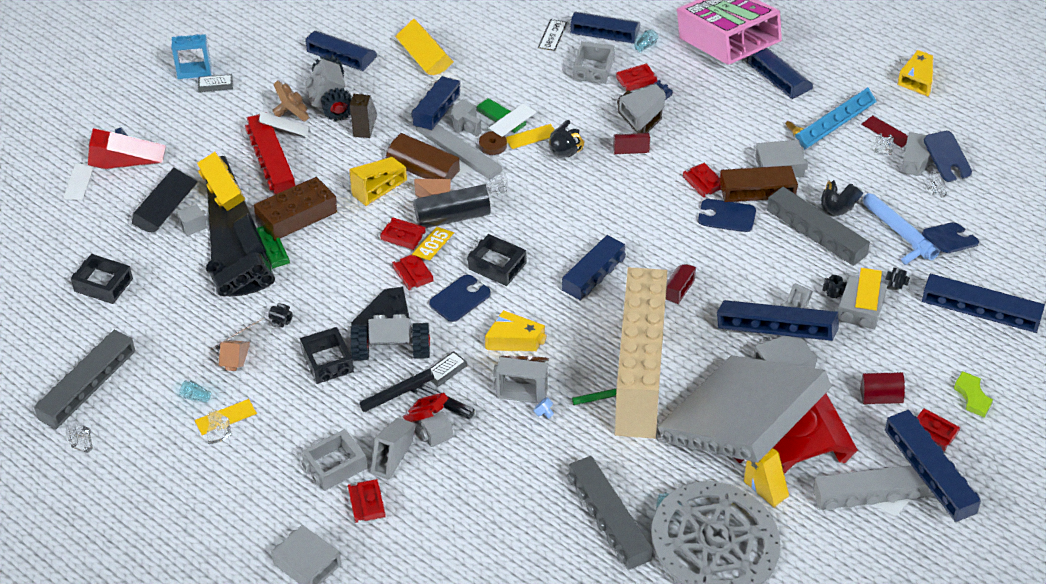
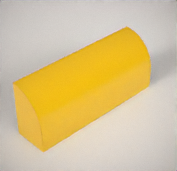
M414 18L395 36L429 75H438L454 63L425 28Z

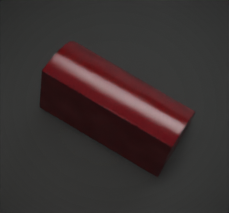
M613 134L614 155L649 153L650 134Z
M682 264L674 270L667 280L665 300L676 304L681 302L695 281V266Z
M863 373L860 386L863 404L904 403V373Z

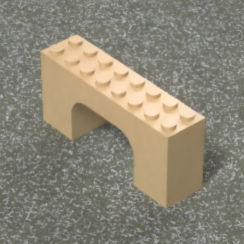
M628 267L616 391L615 436L656 439L667 270Z

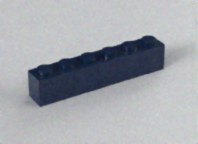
M931 273L929 274L922 297L923 303L1033 333L1038 332L1045 307L1043 303Z
M724 300L717 310L718 329L833 341L839 329L837 311Z
M909 409L887 417L885 432L955 523L978 514L981 503L978 493L974 492L968 485L966 478L961 476L954 463L945 456L942 448L934 442L930 433L922 427L919 419Z

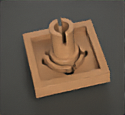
M277 80L273 85L281 103L272 110L273 113L281 118L282 115L290 110L305 122L310 117L307 113L308 108L302 103V96L298 92L294 93L287 83L283 84Z

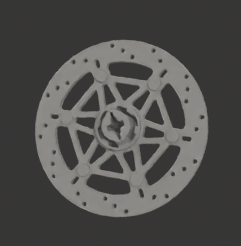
M703 481L684 485L664 498L657 508L652 521L651 539L655 554L663 568L680 584H763L773 573L779 559L780 536L771 514L755 497L729 484ZM704 497L719 499L718 504L691 507L687 503ZM735 503L747 511L756 521L757 525H749L731 508V504ZM716 511L711 520L699 513ZM721 511L724 512V522L717 521ZM675 512H679L683 519L678 536L669 538L668 526L670 519ZM729 515L743 527L729 526ZM692 516L703 522V524L698 526ZM686 522H689L696 532L683 535ZM734 533H747L737 538L734 536ZM694 538L698 542V544L684 543ZM756 538H762L763 554L759 563L754 565L749 561L753 542ZM748 541L746 554H743L736 544ZM680 550L700 569V573L696 574L686 568L673 551ZM689 550H702V561ZM733 550L741 561L737 560L728 552ZM707 554L715 556L711 565H707ZM721 556L733 563L731 565L716 566ZM738 569L745 574L732 580H714L712 578L713 573Z

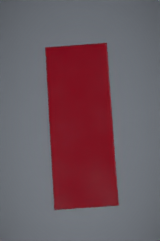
M874 115L861 124L901 148L907 144V134Z

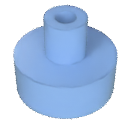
M546 397L533 409L534 413L538 417L545 414L549 419L554 414L550 409L553 402Z

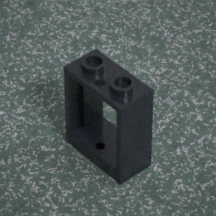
M487 234L484 239L479 241L478 246L468 254V267L470 271L508 286L526 265L527 251ZM489 250H492L510 258V260L502 268L482 258Z
M90 254L71 277L74 292L110 304L115 303L133 280L129 265L95 254ZM95 269L114 275L106 286L87 280Z
M338 327L300 338L302 353L316 384L354 372L352 357ZM336 346L339 347L343 355L342 359L317 366L312 354Z

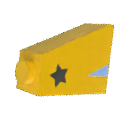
M917 50L900 70L897 85L929 97L933 82V55Z
M503 310L485 335V349L536 352L540 345H543L546 341L545 325Z
M771 448L758 463L746 460L744 483L772 507H776L789 497L779 454L775 449Z

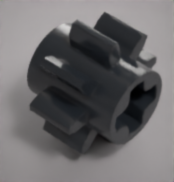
M893 267L892 272H887L885 280L889 281L888 286L902 290L903 285L908 286L910 277L906 276L907 271Z
M831 275L829 278H825L822 291H827V296L830 298H838L844 294L847 282H843V278L839 275Z
M277 303V306H272L268 314L269 319L272 320L271 324L282 328L284 325H288L293 317V313L289 311L290 306L283 303Z

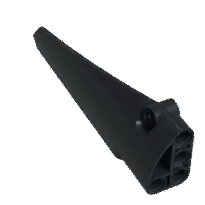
M220 156V158L227 165L230 174L233 175L234 181L238 185L226 156ZM207 188L211 261L206 265V271L211 275L218 295L228 297L242 296L269 287L275 282V276L265 255L266 248L245 200L227 211L223 206L219 207L214 199L217 197L216 194L211 193Z

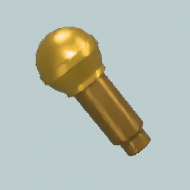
M790 121L785 123L787 128L793 132L794 137L795 134L803 130L802 127H797Z

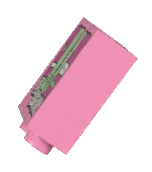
M696 0L677 8L680 39L727 65L782 41L780 10L759 0Z

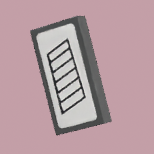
M232 74L198 77L199 92L233 89Z
M455 351L451 352L429 368L434 374V379L431 382L439 387L467 367V361Z

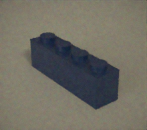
M441 76L434 83L433 87L427 91V94L420 100L416 108H413L411 113L413 125L433 130L460 96V80Z
M606 235L562 277V291L580 301L585 296H588L597 284L599 285L608 273L610 274L617 264L624 261L626 257L625 244Z

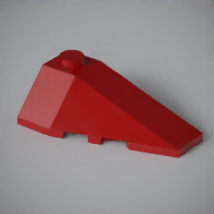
M93 128L89 143L88 166L112 169L163 163L166 145Z

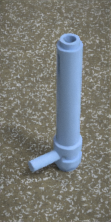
M868 193L863 197L864 205L912 245L914 250L901 259L905 265L919 255L929 260H934L939 255L940 250L876 195Z

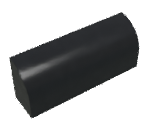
M173 167L133 213L132 224L146 232H156L196 186L198 181Z
M486 184L417 198L412 201L417 223L425 228L482 217L491 213Z

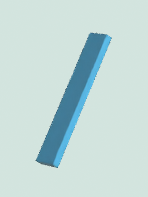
M867 87L795 134V137L805 150L877 101L869 87Z

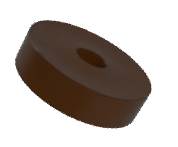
M494 131L486 132L479 138V149L484 154L498 155L507 148L506 136H500Z

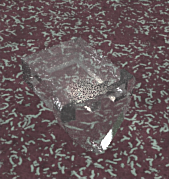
M212 409L208 413V444L221 442L232 435L229 418Z
M78 423L69 424L65 432L66 440L71 442L72 448L89 453L93 449L90 428Z

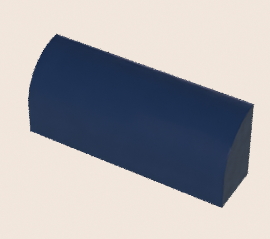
M577 11L573 13L570 20V34L635 44L640 30L639 21Z
M317 30L313 31L305 39L308 53L323 56V58H326V55H329V57L334 55L335 58H339L343 65L360 71H364L377 57L375 50Z
M769 48L749 55L748 64L791 99L813 89L812 82Z

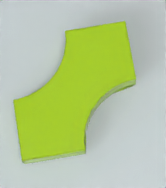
M962 371L954 385V390L961 393L965 398L967 404L965 410L985 418L993 399L986 396L981 390V378Z

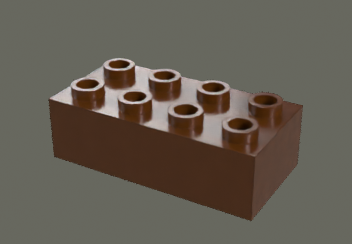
M316 176L254 204L255 221L276 241L278 237L283 238L337 213L336 195Z

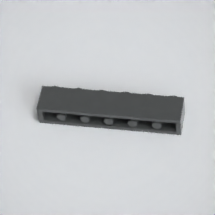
M785 187L780 188L769 197L767 211L852 266L868 255L870 241Z
M114 329L73 370L66 374L46 396L37 402L34 406L37 419L57 429L136 352L133 339Z
M592 455L569 464V473L567 474L569 483L576 487L580 500L585 501L589 514L595 517L599 530L601 532L604 531L606 534L607 542L611 548L614 547L620 563H624L629 571L652 561L651 545Z

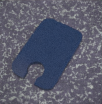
M945 130L925 136L924 144L943 180L946 182L957 180L955 174L951 171V166L959 169L962 179L971 176L972 169L952 132Z
M704 199L702 201L701 210H713L716 214L708 216L699 213L698 223L700 225L739 232H750L753 229L756 208L753 205L724 202L716 199Z
M955 222L925 228L922 232V235L944 253H953L973 248L979 244V239L973 234L968 237L960 236L957 232L962 233L966 229Z
M463 275L432 297L429 305L431 309L446 320L456 322L488 299L491 291L484 284L476 292L468 291V286L477 283V279L471 275Z

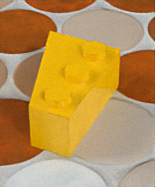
M216 152L197 162L200 168L198 173L203 180L207 179L208 183L206 186L211 193L216 194L217 197L214 199L220 208L223 206L229 211L246 200L239 186L234 181L233 175L228 171L227 165Z
M393 157L349 169L352 196L365 206L407 181L406 167Z

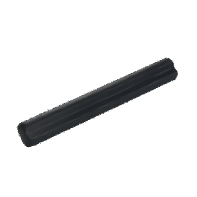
M427 369L360 401L359 405L363 412H367L433 380L434 374L431 369Z
M424 384L410 390L422 397L441 393ZM447 396L449 399L443 404L444 408L467 419H471L474 416V408Z

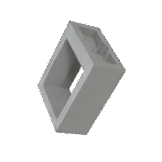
M581 41L573 65V79L606 84L614 61L615 45ZM584 59L606 62L604 69L582 66Z
M500 357L498 365H495L493 370V377H496L494 390H497V398L539 404L546 398L548 392V363ZM506 375L536 379V385L506 381Z
M346 429L302 450L303 460H301L303 468L306 472L310 471L314 483L320 485L324 491L368 469L365 453ZM342 448L350 459L324 472L316 460Z

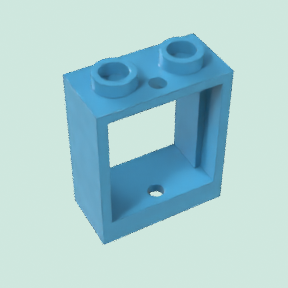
M206 34L172 37L171 48L178 79L212 76V65ZM178 50H203L204 61L180 63Z

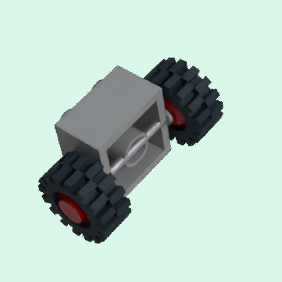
M326 55V58L320 56L321 60L316 59V63L313 62V73L305 82L311 106L323 109L325 116L329 117L330 120L333 118L334 121H337L338 118L343 120L344 116L348 118V114L351 115L350 103L352 96L348 90H344L346 85L343 79L344 69L342 63L334 55H331V57Z
M374 315L373 319H369V331L368 325H351L350 343L353 361L369 360V346L413 344L414 359L430 358L429 323H413L412 338L411 320L406 318L405 315H393L391 319H387L385 315Z

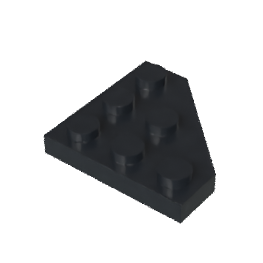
M404 288L384 289L351 322V325H368L369 331V319H373L374 315H385L387 319L393 318V315H405L406 318H409Z

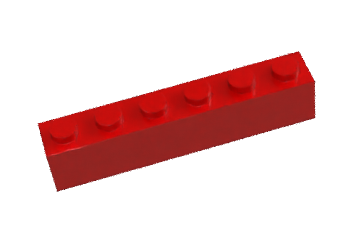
M260 114L246 117L247 124L245 125L247 135H250L251 145H255V156L259 157L260 168H264L263 175L265 180L268 179L269 190L273 191L274 195L294 187V176L273 126L259 122Z

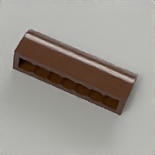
M400 133L391 142L387 150L386 158L393 157L406 167V171L424 179L452 180L460 171L459 157L403 133Z
M792 166L722 169L720 171V185L724 202L768 200L772 194L782 187H785L794 194L797 193L798 182Z

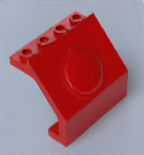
M827 393L772 447L779 454L784 475L794 464L833 451L840 463H846L858 451Z

